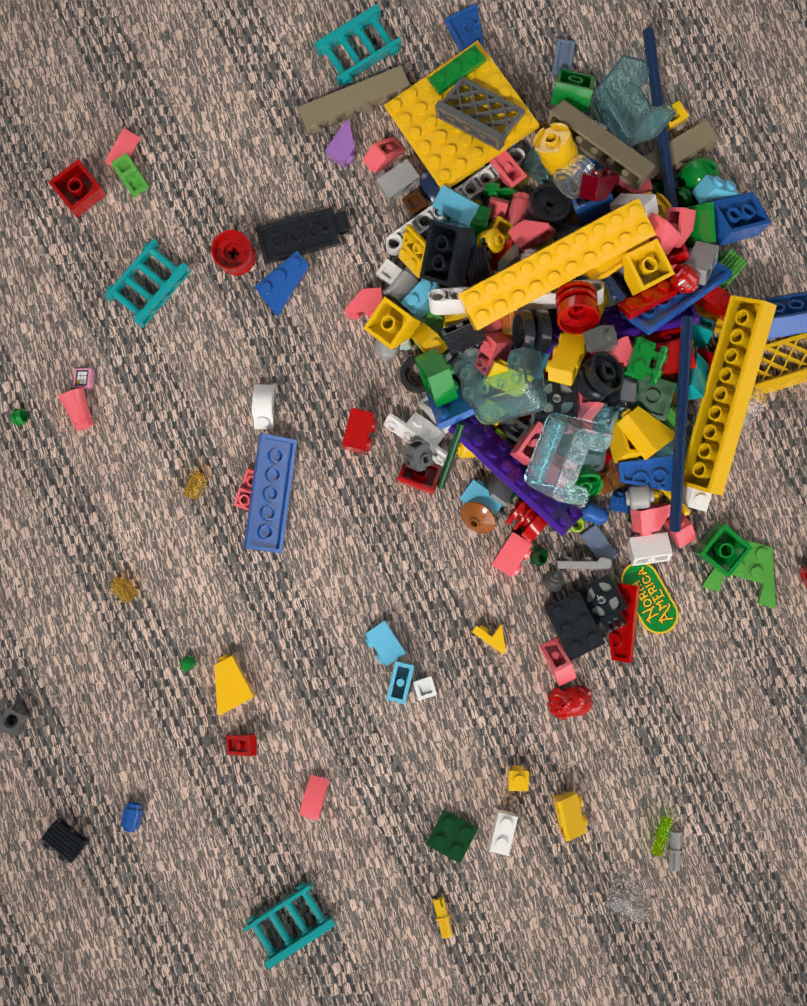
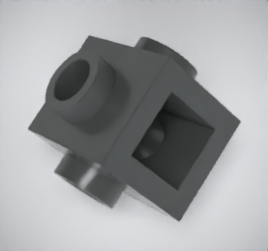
M416 439L403 445L404 462L407 467L415 471H423L426 467L433 464L432 450L428 442Z

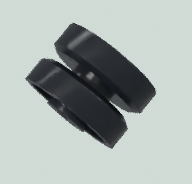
M553 183L537 186L531 193L526 206L525 218L529 221L549 223L557 232L564 225L572 205L571 197L564 188Z
M534 309L532 313L530 310H517L515 312L512 323V338L517 353H530L532 350L535 353H546L549 350L552 340V323L546 309Z
M597 352L581 363L574 379V384L578 392L586 400L600 402L622 388L624 374L614 357L606 352Z

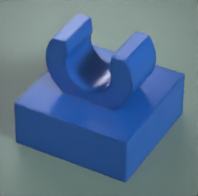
M613 491L609 510L629 514L631 508L630 505L627 506L626 493Z

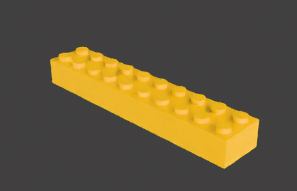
M639 198L458 293L457 297L473 329L478 331L656 234Z
M731 295L706 382L704 397L701 400L685 457L684 486L723 496L777 305L765 300Z

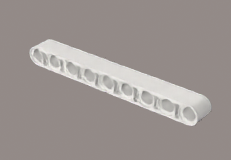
M512 148L508 153L511 157L516 156L520 159L516 163L521 168L525 153L520 148ZM489 164L454 190L470 200H476L481 197L485 185L488 184L483 183L481 179L488 178L490 180L489 183H500V175ZM471 188L475 193L468 194L465 190ZM431 205L406 224H410L424 237L428 234L429 225L422 226L420 224L421 221L426 220L430 223V219L446 220V218L437 215L435 212L438 209ZM406 224L387 237L386 250L390 255L395 256L399 254ZM391 242H397L399 246L397 248H391L389 244Z
M599 279L582 280L589 282L595 287L598 305L602 304L604 300V283ZM470 287L431 290L428 294L430 312L434 315L465 313L457 294ZM559 287L517 310L556 308L555 294Z

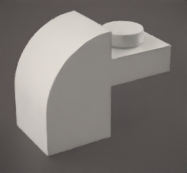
M254 385L252 397L254 429H273L274 385Z

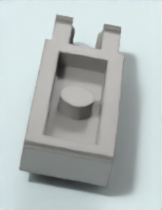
M562 557V561H557L558 569H609L612 566L611 559L607 557H600L597 561H593V557H581V561H573V557Z

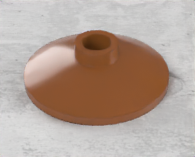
M470 501L462 506L460 516L463 523L469 529L480 534H487L495 528V515L486 505Z

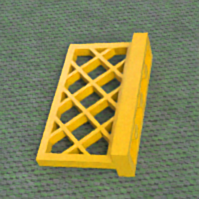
M807 333L765 345L764 351L768 350L774 353L771 361L762 357L761 361L768 364L765 372L758 370V374L763 377L761 381L755 382L751 398L807 381V364L803 362L807 355V349L796 345L800 339L806 338L807 341ZM785 344L792 348L789 355L778 351L781 345ZM794 349L804 353L801 361L791 357ZM776 355L786 359L783 366L773 362ZM788 361L798 364L797 370L792 371L785 368ZM770 366L781 370L778 376H772L767 373Z

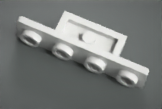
M417 412L411 416L407 423L392 413L388 415L383 424L385 427L407 443L416 439L428 442L432 450V460L443 467L448 452L438 445L446 435L445 432L439 430L437 426Z

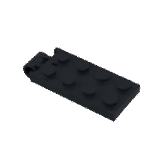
M327 208L255 227L265 265L286 260L296 251H299L301 255H306L340 246L341 241L338 235L347 234L352 230L347 212L341 211L332 215V208Z

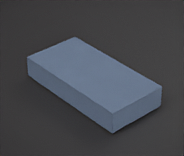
M557 38L551 76L556 77L558 68L571 71L576 41Z
M597 525L592 526L580 535L597 560L600 557H607L612 561L618 556Z

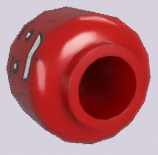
M680 264L673 269L675 274L670 277V283L679 293H692L698 288L699 274L690 265Z

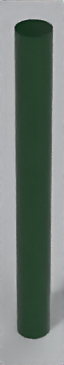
M462 421L458 422L437 483V488L444 489L466 424Z

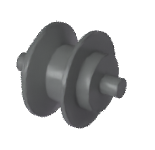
M553 570L548 571L543 580L544 586L550 591H559L564 583L563 575Z

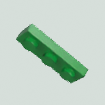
M473 45L429 77L428 81L440 96L453 87L461 77L465 78L486 63V59L478 48Z

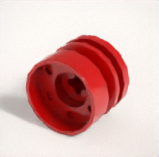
M225 230L219 233L213 240L211 246L212 257L215 263L227 274L240 276L248 273L253 268L256 261V251L243 233L236 230ZM237 251L239 255H237L234 259L232 257V254L234 255Z
M582 280L570 281L559 287L555 294L557 324L560 329L565 333L580 335L583 332L596 328L600 320L595 287L589 282Z
M522 499L509 512L505 522L510 525L515 519L517 523L512 528L514 530L518 529L521 525L525 527L521 536L530 543L548 524Z

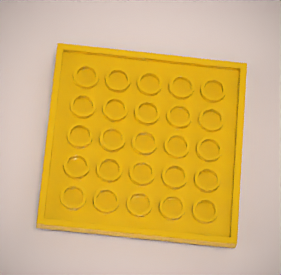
M479 41L467 47L384 105L386 111L440 189L442 185L451 188L540 127L537 120ZM473 45L485 57L486 63L465 78L525 109V115L503 141L504 146L500 151L436 117L435 104L439 100L443 101L453 87L439 96L429 83L428 78ZM462 85L459 89V93L470 91V88ZM482 94L475 95V102L485 100L486 96ZM472 96L461 98L462 104L473 102ZM451 100L448 105H459V100ZM497 102L490 104V107L493 110L502 108V105ZM488 105L476 107L478 113L489 111ZM474 107L463 109V113L467 115L474 114ZM515 111L506 112L507 118L515 117L518 114ZM504 114L492 115L493 121L504 119ZM490 116L479 118V121L488 123L491 122ZM506 124L495 126V130L503 133L506 129Z

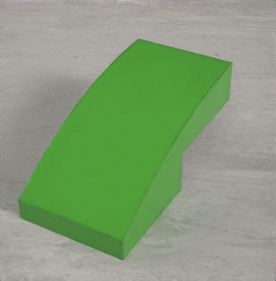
M127 153L111 162V165L133 198L149 189V186Z

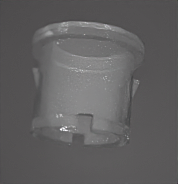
M577 154L563 168L557 169L554 172V183L564 195L577 199L579 198L583 173H590L592 169L595 170V166L587 157Z

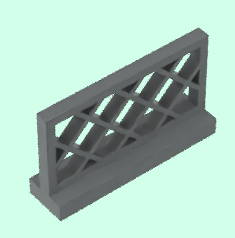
M464 77L459 79L443 101L439 100L435 104L437 118L498 151L504 146L503 141L525 115V109ZM462 85L470 88L468 92L459 93ZM482 94L486 96L485 100L475 102V95ZM472 96L473 102L461 103V98ZM451 100H459V105H448ZM497 102L502 105V108L493 110L490 107V104ZM488 105L489 111L478 113L476 107ZM474 107V114L467 115L463 113V109ZM515 111L518 113L512 118H507L506 112ZM504 114V119L493 121L492 115ZM490 116L491 122L488 123L479 121V118ZM506 124V129L503 133L495 130V126Z

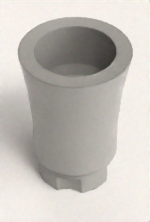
M406 266L391 285L382 292V296L387 297L404 308L401 302L414 289L421 278H417Z

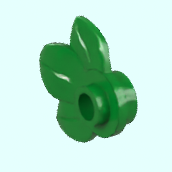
M488 183L485 185L481 196L484 198L494 196L509 200V195L518 193V190L500 188L499 183Z

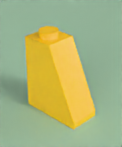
M639 406L633 411L630 408L621 414L622 419L617 422V425L644 460L655 454L675 437L673 430Z
M226 654L218 659L219 663L214 665L217 713L219 716L256 696L234 655L229 657Z

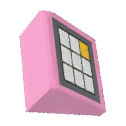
M90 368L75 369L73 388L93 389L95 371Z

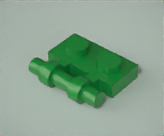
M638 336L635 339L624 374L643 381L647 375L650 376L649 383L657 385L658 379L661 378L663 373L661 371L663 364L666 363L668 358V348L661 346L660 351L656 352L654 351L656 343ZM651 359L656 360L653 369L649 367Z

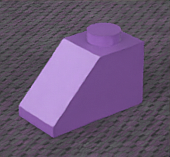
M348 120L345 121L325 150L326 157L343 168L348 164L351 165L356 157L351 126Z

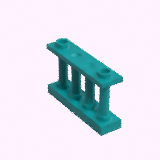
M377 4L314 43L318 56L327 55L339 73L336 76L339 87L343 84H350L353 78L387 56H394L400 51L401 39L398 37L392 41L379 21L381 9ZM369 25L374 26L386 46L378 51L364 32V28ZM353 35H358L370 53V56L362 61L348 41ZM337 45L344 47L355 64L348 70L344 69L332 51Z
M155 239L144 245L141 254L116 283L107 288L104 295L110 302L117 299L134 313L135 318L133 320L142 329L191 273L189 267L183 262L180 266H176L157 250L160 245ZM151 256L155 257L172 271V275L168 280L162 279L145 265ZM139 270L159 285L160 289L156 294H151L133 279ZM127 284L147 300V304L143 309H139L120 293Z
M312 881L309 883L302 882L295 888V892L260 915L256 916V914H253L245 920L244 932L252 928L267 951L264 964L268 970L336 926L334 916L330 915L327 917V915H324L310 894L309 890L313 887ZM301 895L317 919V925L312 928L306 925L292 902ZM284 906H286L301 931V935L295 939L290 937L275 913ZM268 917L284 941V946L279 950L272 946L259 925L261 921Z

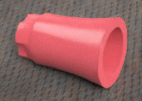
M518 192L512 195L505 218L506 221L515 225L526 220L525 210L530 199L529 194Z
M84 388L73 389L58 396L76 431H82L94 426Z

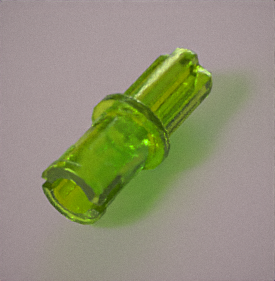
M661 816L657 833H654L656 837L651 850L653 855L658 857L663 855L667 839L670 840L668 836L674 820Z

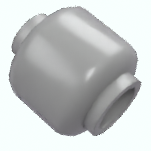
M376 339L374 352L379 355V359L390 361L391 358L398 356L400 345L391 350Z
M647 484L643 486L630 485L629 490H626L627 506L630 505L632 510L648 509L650 502H654V491L649 490Z

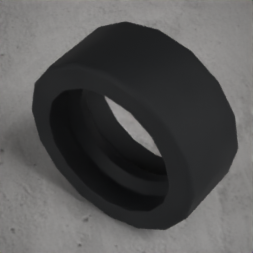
M412 356L401 366V383L410 392L424 393L426 392L424 385H413L407 379V370L410 366L416 364L414 357L417 356Z

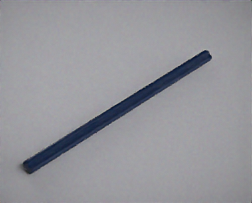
M646 27V29H643L642 34L664 195L672 207L678 208L654 29Z
M683 316L681 318L669 530L671 532L681 531L693 327L692 316Z

